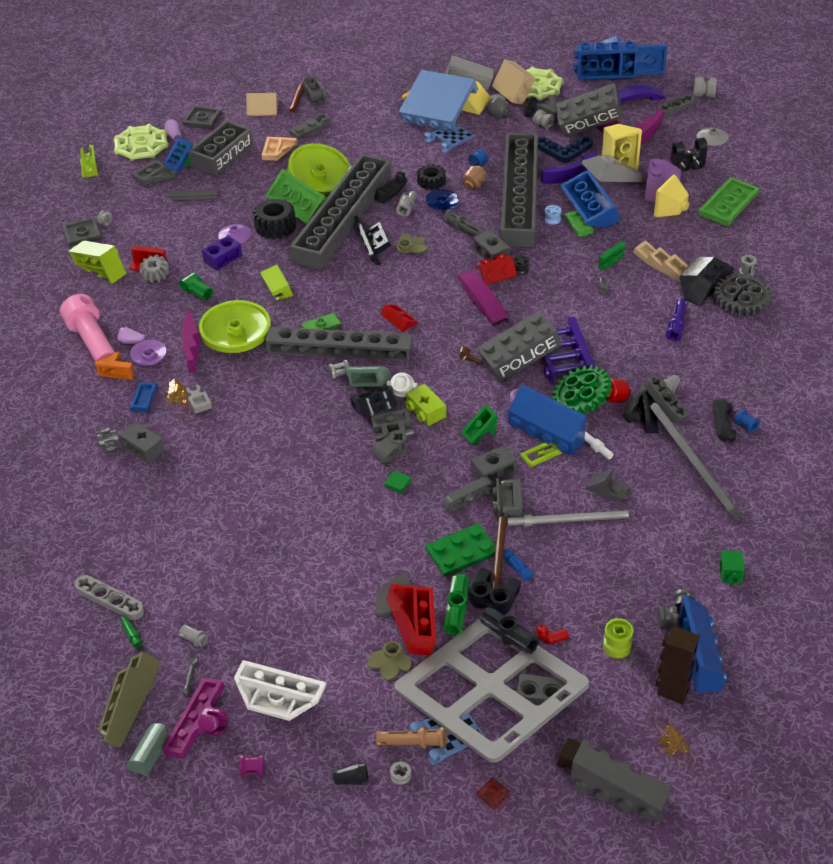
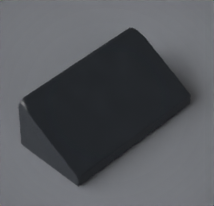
M647 394L643 395L641 406L644 432L659 433L657 416L650 408L653 402Z

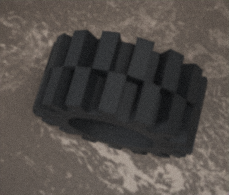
M427 164V166L423 165L422 168L420 167L417 170V183L419 186L421 185V188L425 187L426 190L428 188L430 190L435 188L437 190L445 185L446 171L440 165L435 166V164H432L430 166V164Z

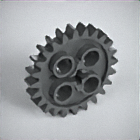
M739 273L737 277L732 274L731 278L725 276V280L720 279V282L716 283L714 299H716L715 303L719 304V308L725 307V312L730 310L731 314L736 312L740 316L742 313L747 317L748 313L754 316L755 312L761 314V310L766 311L772 300V291H770V286H766L767 282L761 283V278L756 280L754 275L750 278L748 274L742 276Z

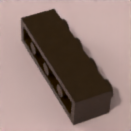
M673 626L670 634H665L662 641L663 649L659 658L662 661L658 667L657 673L659 675L655 684L658 687L657 695L683 705L691 687L700 635Z

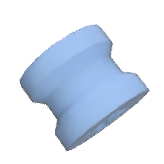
M556 205L547 206L545 208V222L548 224H558L561 221V208Z

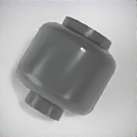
M496 97L492 98L488 103L487 109L491 116L501 119L503 116L507 117L509 115V102Z

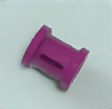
M241 755L239 757L240 776L245 774L264 776V755L259 757H245Z

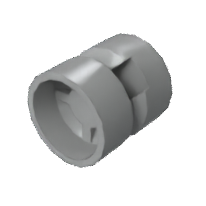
M695 77L693 96L702 97L705 95L709 98H715L717 78L708 77L705 80L704 77Z

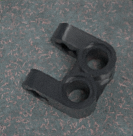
M704 137L695 139L694 148L688 150L687 153H685L682 141L673 143L670 157L671 163L681 169V172L689 170L690 166L693 170L703 168L707 155L706 139Z
M386 384L381 387H375L374 392L358 393L350 396L352 407L364 417L377 414L380 410L391 409L397 405L392 386Z
M481 567L470 586V603L475 608L490 607L495 608L504 615L507 614L519 594L521 580L510 577L505 587L492 589L489 584L492 578V571Z

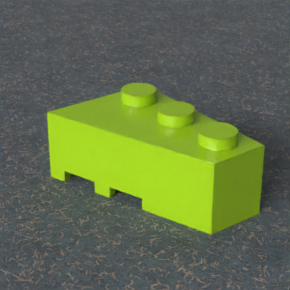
M82 241L69 250L74 264L88 272L94 271L98 273L97 276L99 278L105 277L111 284L127 274L115 246Z

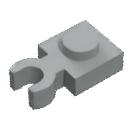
M196 384L195 391H191L189 387L186 388L188 402L195 414L212 408L208 395L205 391L201 392L198 384Z

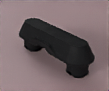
M403 171L396 173V177L385 188L381 187L377 190L375 199L378 203H386L406 185L408 179Z
M644 385L640 387L623 412V417L628 423L635 422L638 424L641 422L643 414L638 412V408L642 405L644 394H647L650 399L654 400Z
M725 398L716 399L712 405L716 435L723 442L727 440L733 442L737 434L736 430L731 429L730 419L727 414L732 412V404L728 403Z

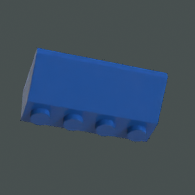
M589 170L560 185L587 225L607 228L621 220L616 206Z
M523 384L519 387L508 411V423L513 428H519L529 436H534L542 440L543 443H547V445L550 443L557 445V449L562 453L572 456L584 443L586 416Z
M685 595L682 599L679 617L680 628L700 635L692 676L695 693L722 691L724 683H727V673L721 667L722 654L721 651H717L718 638L717 634L712 631L713 618L708 615L707 607Z

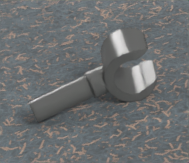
M600 277L598 293L607 295L609 285L604 284L603 277Z

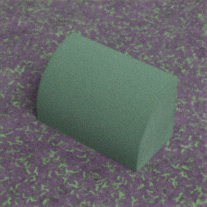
M385 366L349 367L346 369L350 387H381L387 380L392 379L391 372Z
M154 723L148 727L126 765L127 770L145 776L149 775L169 738L166 725Z

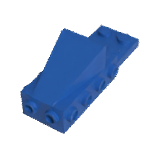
M619 35L596 44H577V50H574L576 64H573V72L576 73L577 80L636 78L637 75L665 74L667 44L637 45L636 42L632 41L621 43Z

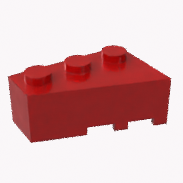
M391 584L386 600L409 654L430 656L436 642L433 588Z

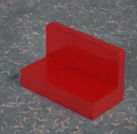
M133 245L131 249L133 261L129 269L140 271V263H144L143 258L148 259L149 255L152 257L156 254L159 257L163 256L167 262L166 249Z

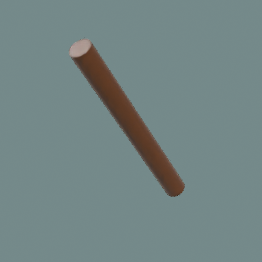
M505 517L498 518L492 589L501 586L506 530Z

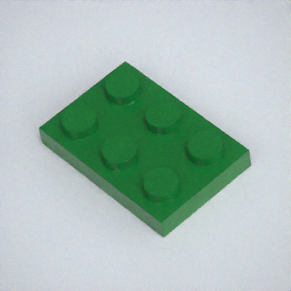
M480 523L425 545V550L444 577L494 557L496 549L495 544Z

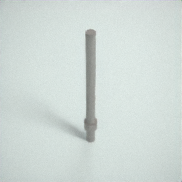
M626 510L543 516L526 514L523 517L507 518V525H524V527H529L532 524L629 518V513Z

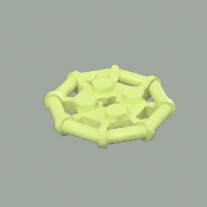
M530 67V69L526 70L536 78L526 97L527 99L530 96H536L537 100L542 101L548 98V95L558 96L560 94V88L564 84V80L558 77L552 69L544 70Z
M151 124L138 127L129 126L124 132L114 136V153L129 158L130 161L144 158L153 159L158 153L169 147L167 142L168 133L166 130H160Z

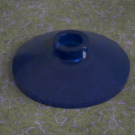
M437 189L428 193L426 203L429 207L436 210H448L457 205L458 196L451 190Z

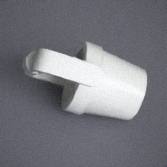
M397 373L392 377L391 381L387 380V385L392 386L394 394L398 397H406L407 392L418 387V383H414L412 377L406 373Z

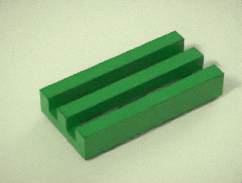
M621 241L599 256L598 269L604 271L624 257L626 243Z

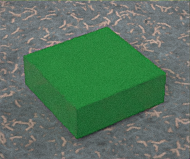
M394 470L385 481L384 487L402 494L410 484L411 477Z

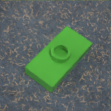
M578 211L565 213L564 219L577 237L593 234V227L585 223Z
M334 313L301 324V328L334 330L341 327V323Z

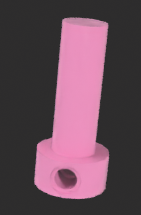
M76 294L66 299L60 307V316L70 331L79 333L94 361L96 362L115 353L97 322L100 314L92 298L86 294Z

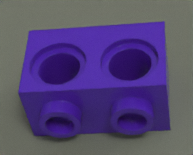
M229 235L202 250L204 263L216 271L243 256L241 243Z

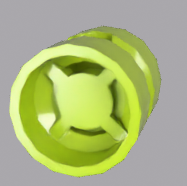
M615 618L606 624L603 649L607 655L613 658H624L630 654L634 633L631 623L621 618Z

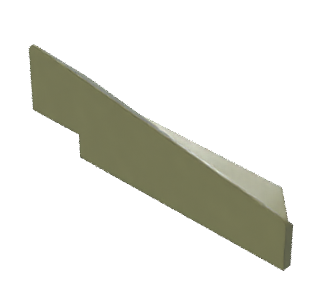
M144 651L133 656L130 659L129 666L117 673L98 729L105 736L103 741L115 748L122 746L154 683L161 664L159 660Z

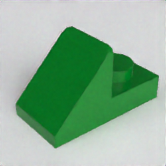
M485 404L461 433L475 446L487 432L493 436L496 435L499 416Z

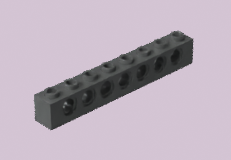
M269 327L266 348L267 353L410 361L412 334Z

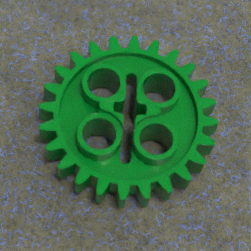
M593 365L588 369L586 366H583L582 370H579L577 367L574 373L570 370L569 376L563 375L564 380H558L560 385L554 386L556 391L552 392L553 400L581 414L585 413V415H588L590 410L595 412V407L601 408V402H607L605 397H610L609 392L612 391V382L604 369L600 370L598 366L594 369Z

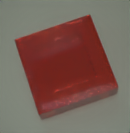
M493 777L477 791V797L493 810L510 796V791Z

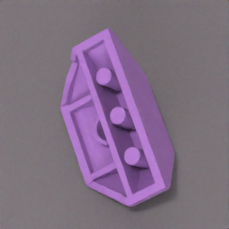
M650 159L645 202L655 203L656 191L673 174L680 181L681 169L666 160Z

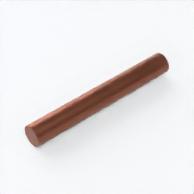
M299 84L289 110L290 112L296 111L304 90V84Z

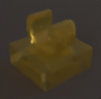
M173 379L169 382V389L165 391L169 395L165 397V400L169 403L176 401L178 404L186 403V388L179 381Z
M672 724L663 729L667 736H662L658 741L662 745L670 742V746L664 750L665 753L671 755L676 750L684 753L690 749L680 731Z

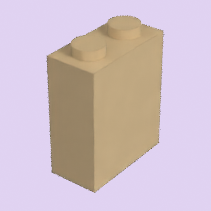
M504 59L492 87L512 103L521 105L524 103L536 78L516 62Z

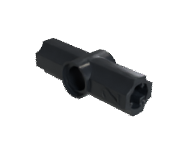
M490 607L483 611L480 618L481 623L500 635L504 644L514 645L525 653L532 654L536 651L540 643L539 637L519 625L516 617L505 616L495 608Z

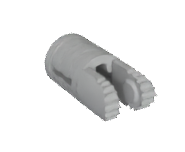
M410 191L409 195L406 193L402 194L396 208V212L399 215L408 216L417 196L415 191Z

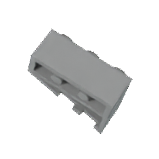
M452 55L445 74L475 79L485 90H488L493 79L494 69Z

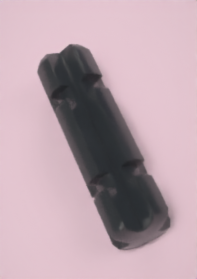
M536 96L529 97L524 110L525 117L532 116L537 103Z

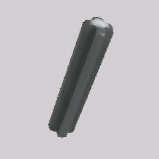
M216 189L170 192V199L172 201L218 198V191Z

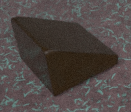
M571 738L566 740L557 761V767L564 768L572 765L581 745L580 742Z

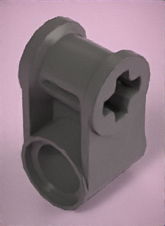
M311 76L304 78V93L311 103L318 99L324 100V89L316 78Z
M401 430L393 431L373 446L371 450L372 455L386 466L389 462L395 461L396 458L404 454L408 449L405 443L407 440L406 433Z

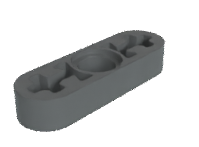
M691 94L681 95L658 105L657 110L663 109L664 117H667L693 106L695 97Z
M651 375L644 384L645 389L671 421L675 423L682 422L688 415L686 408L659 376ZM662 396L667 397L670 402L665 401Z
M482 477L448 494L443 499L442 506L448 513H452L468 505V502L476 501L493 492L495 484L489 477Z

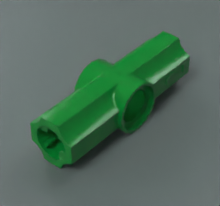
M458 573L452 577L451 589L448 595L444 632L452 636L462 633L467 612L471 578L465 574Z

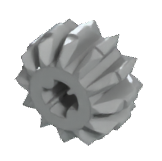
M156 254L154 257L149 255L148 259L143 258L144 263H140V273L146 282L150 280L151 283H154L157 280L160 283V279L166 280L165 275H169V265L163 256L159 257Z

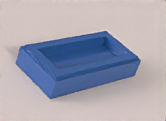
M139 382L130 405V411L149 412L158 388L157 383Z

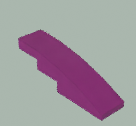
M658 109L654 117L647 116L644 124H636L635 128L642 130L641 145L659 129L663 122V109Z
M473 269L457 276L473 304L476 303L480 312L486 315L492 326L508 320V315L498 299Z
M186 311L182 340L185 360L190 373L196 371L194 359L199 358L197 345H201L191 312Z

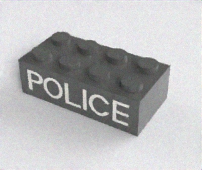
M615 83L557 103L559 126L564 136H571L624 117L621 95Z
M229 120L224 121L188 150L190 166L216 176L253 145L251 128Z
M537 311L477 349L484 364L501 383L560 347L562 343L557 330L540 311Z

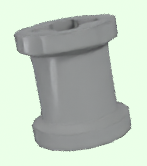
M745 255L741 258L742 267L739 273L743 276L748 274V277H751L755 273L754 265H756L757 259L752 255Z
M347 360L334 365L332 363L328 364L332 380L338 376L347 375L346 369L349 368Z

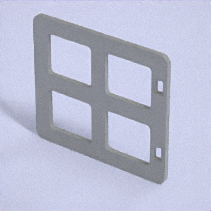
M479 618L462 631L461 634H458L397 680L394 687L397 694L440 726L445 727L448 732L487 761L496 763L501 761L589 688V680L586 676L537 646L536 651L530 654L523 652L514 645H509L519 653L494 673L486 672L460 654L486 633H490L501 640V636L483 625ZM531 663H536L566 683V685L538 706L505 685ZM443 666H449L476 685V687L448 708L443 707L417 688L420 683ZM563 694H567L568 697L560 702L558 700ZM488 697H493L523 718L494 742L488 740L461 720L462 717ZM516 735L517 738L509 744L507 740Z

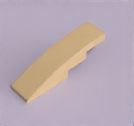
M646 240L633 251L635 255L649 266L679 282L680 275L688 268V265L676 254L670 256L661 247L656 250Z

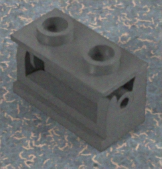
M521 478L503 480L501 484H499V479H497L496 487H493V499H497V502H493V514H497V521L499 517H505L506 521L510 517H522Z

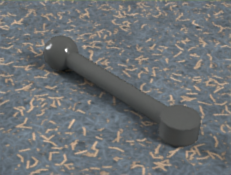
M196 657L189 659L190 669L186 685L182 689L184 696L190 694L189 687L194 667L198 663Z

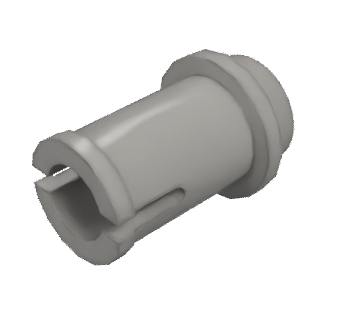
M186 624L179 631V633H182L179 636L192 642L195 647H203L208 640L205 631H198Z

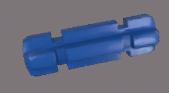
M510 548L504 550L503 559L509 562L508 564L518 575L521 574L520 577L524 581L532 579L533 571L517 555H514L515 553Z

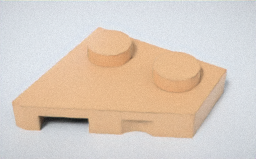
M267 137L262 152V160L278 161L297 145V138Z

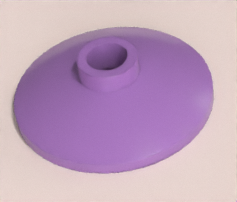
M231 224L222 228L218 237L222 239L229 235L239 243H244L251 237V230L242 224Z
M144 340L132 347L130 357L138 365L149 366L162 361L166 356L167 350L160 341Z

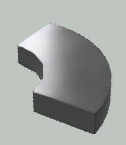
M407 573L394 577L381 588L375 603L377 618L392 615L386 600L390 585L411 586Z

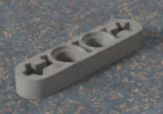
M88 575L80 576L75 580L74 585L78 594L130 620H137L143 616L144 608L139 600ZM100 591L107 592L102 597L95 596ZM114 600H123L119 605L112 604Z

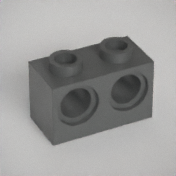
M520 673L517 693L538 706L561 689L565 682L558 678ZM563 695L558 698L560 702L563 701Z

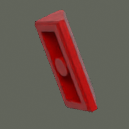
M394 304L384 305L380 314L401 332L419 323L402 308Z

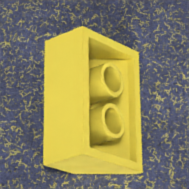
M621 124L604 127L602 156L610 155L638 170L642 130Z

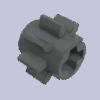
M109 427L101 429V434L96 435L100 449L105 448L107 451L116 449L115 445L119 444L116 431H110Z

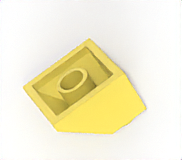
M674 174L656 191L654 217L679 215L689 207V194Z

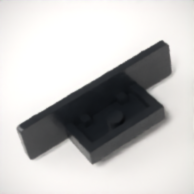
M358 215L354 216L356 220L355 226L360 232L359 236L364 242L365 249L369 252L367 253L369 259L380 265L381 262L377 254L391 246L383 225L378 222L366 229Z

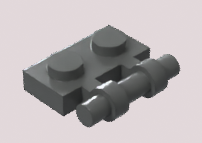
M407 408L381 412L370 416L374 433L382 432L375 434L376 442L383 440L392 433L388 432V430L394 429L404 431L407 437L414 436L413 428L405 429L411 427Z

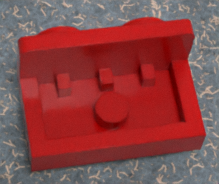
M500 254L495 256L496 259L490 261V258L480 261L481 264L475 265L476 269H480L482 280L486 285L517 276L512 256Z

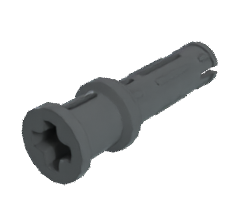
M449 209L444 215L443 220L445 223H450L454 225L455 229H462L474 237L485 232L466 221L463 215L456 214L453 209Z

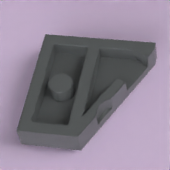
M155 159L132 173V177L144 186L174 179L177 177V174L174 170L164 166Z

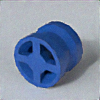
M478 149L475 153L469 155L468 160L470 165L481 167L482 164L488 162V155L483 149Z

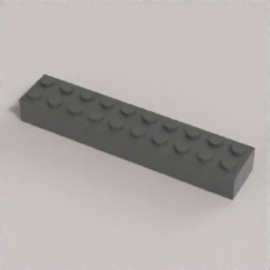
M506 133L501 240L508 244L509 247H534L538 133Z
M366 154L359 156L290 245L292 263L319 270L325 267L355 226L356 220L354 216L362 217L375 199L377 190L384 187L390 179L391 160Z

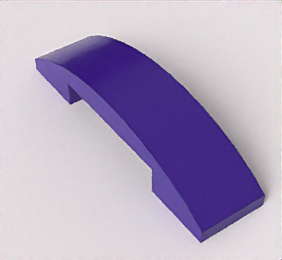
M634 85L618 90L621 95L622 105L623 101L649 97L652 101L666 98L661 89L649 85Z
M597 152L583 155L582 161L596 157ZM582 161L562 168H557L554 165L541 170V182L543 184L566 182L588 169L582 164Z

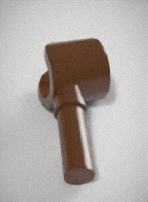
M461 347L460 359H469L477 364L483 362L471 355L468 347Z

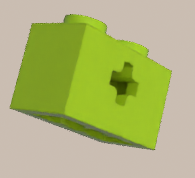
M425 384L406 393L405 405L410 412L413 411L416 414L419 422H424L427 426H430L446 418V404Z

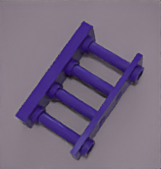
M575 316L568 317L565 327L556 328L558 335L566 334V336H570V339L560 340L562 345L558 348L571 346L575 350L552 355L546 354L541 358L544 364V375L546 378L549 377L550 383H554L555 374L567 373L570 370L574 372L577 367L579 370H582L583 366H586L587 369L591 365L595 366ZM573 358L580 361L577 364L553 367L552 364L554 361Z

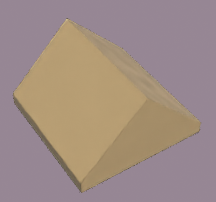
M246 93L247 116L277 115L279 101L277 93Z

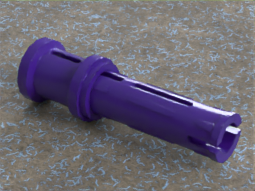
M683 298L676 301L673 318L668 323L669 329L666 331V338L668 340L679 341L682 338L681 331L684 329L683 319L687 307V302Z

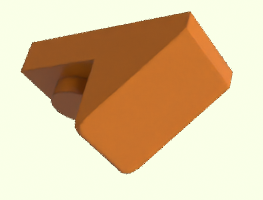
M120 352L113 353L95 362L98 376L133 380L135 376L133 364L122 362Z

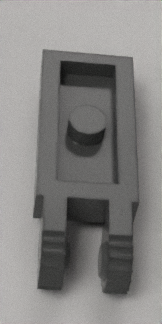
M323 113L315 115L314 119H309L290 129L289 134L300 140L329 125L331 119L325 117Z

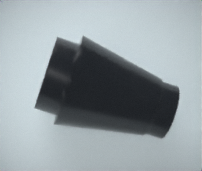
M358 761L338 770H333L335 785H363V782H368L366 763Z

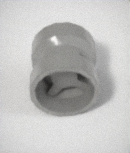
M538 110L533 118L534 124L541 125L545 129L550 128L555 120L553 115L546 114L543 110Z

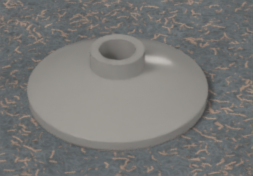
M704 128L697 134V138L704 137L707 145L711 146L722 145L728 141V134L718 128Z

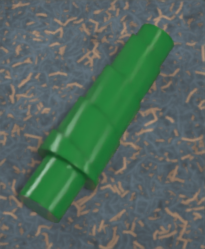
M122 617L120 621L129 643L133 644L135 648L141 647L142 642L139 633L127 617Z

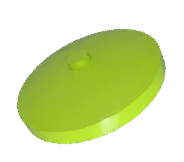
M317 143L298 147L292 152L288 162V172L324 196L331 194L350 167L349 161L341 152L328 145Z
M244 300L227 301L215 305L202 316L199 322V332L202 341L211 349L224 353H240L259 346L266 340L269 327H271L268 312L262 306Z

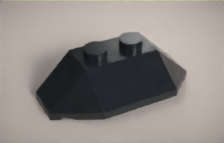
M697 257L679 278L684 299L701 306L714 292L716 283L720 282V279L725 280V276H728L734 268L715 257Z

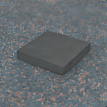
M193 106L184 119L183 126L212 129L222 111L217 108Z
M95 217L62 224L69 247L78 245L82 241L92 242L102 239Z

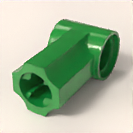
M191 273L179 281L182 291L185 290L188 292L187 294L192 293L202 300H208L214 293L213 288L202 282L196 273Z

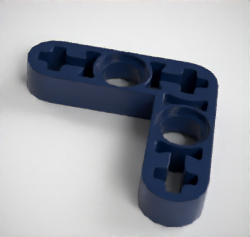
M589 136L580 137L566 147L546 137H538L537 142L538 150L564 163L570 162L593 146V139Z

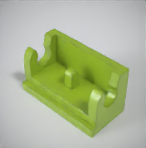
M89 145L90 152L87 154L84 153L83 148L80 149L82 178L98 176L93 145Z
M278 265L260 272L273 296L282 293L276 300L293 296L290 286Z

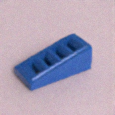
M179 136L163 165L176 172H180L189 154L188 150L192 148L193 143ZM180 143L186 145V149L179 146ZM177 149L183 151V154L177 152ZM177 155L180 159L178 160L174 156Z

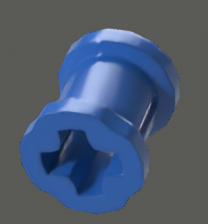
M746 409L739 411L734 421L737 425L741 424L745 427L748 433H752L760 425V419L749 415Z

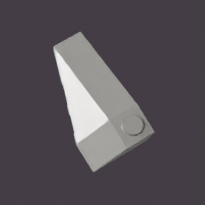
M610 155L596 156L582 161V164L600 182L647 181L638 170Z

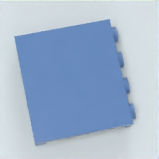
M421 70L400 108L399 114L405 123L456 132L455 122L470 93L476 94L478 91L476 81L472 78Z

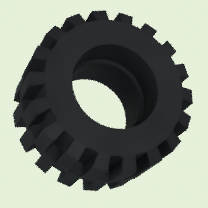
M273 198L264 200L258 206H255V210H253L255 230L261 237L265 236L266 239L272 237V240H276V237L282 239L283 236H289V233L292 234L293 230L296 229L294 206L292 203L287 202V200Z

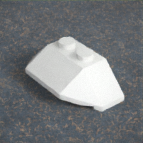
M245 660L242 661L234 677L248 710L288 721L318 704L326 687V682Z

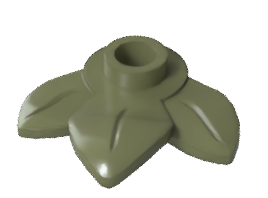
M405 233L399 237L396 249L403 254L410 252L423 253L428 247L424 245L425 237L411 238L408 233Z
M390 641L384 645L382 650L371 654L367 667L380 669L382 678L385 681H390L398 675L399 670L410 671L411 659L403 653V648L398 642Z

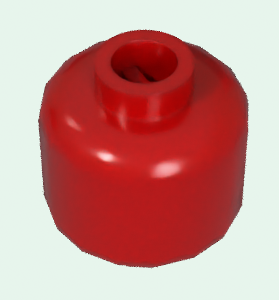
M610 378L612 391L609 392L610 397H605L606 401L610 403H624L631 394L628 383L623 379Z

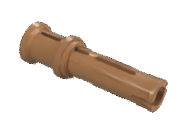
M422 727L418 731H377L376 742L377 746L419 745L421 748H427V746L446 748L447 731L445 727L432 730Z

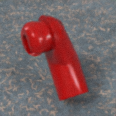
M539 625L536 628L537 637L544 642L555 644L569 639L566 629L551 632L548 631L546 625Z

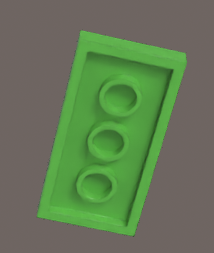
M281 169L266 194V197L269 199L278 198L292 203L295 217L306 224L327 199V197L284 169Z
M730 177L699 209L698 215L728 227L759 194L760 188Z

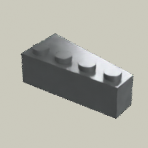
M583 739L572 763L570 786H573L580 793L588 792L593 794L602 802L610 801L615 803L624 811L632 810L637 812L646 820L660 822L670 798L671 787L644 772L639 775L631 767L632 765L624 761L619 764L609 758L610 753L603 749L598 752L590 748L591 743Z

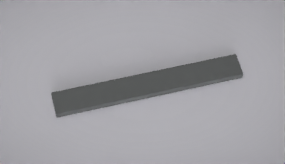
M653 403L650 408L734 519L741 516L740 511L657 403Z

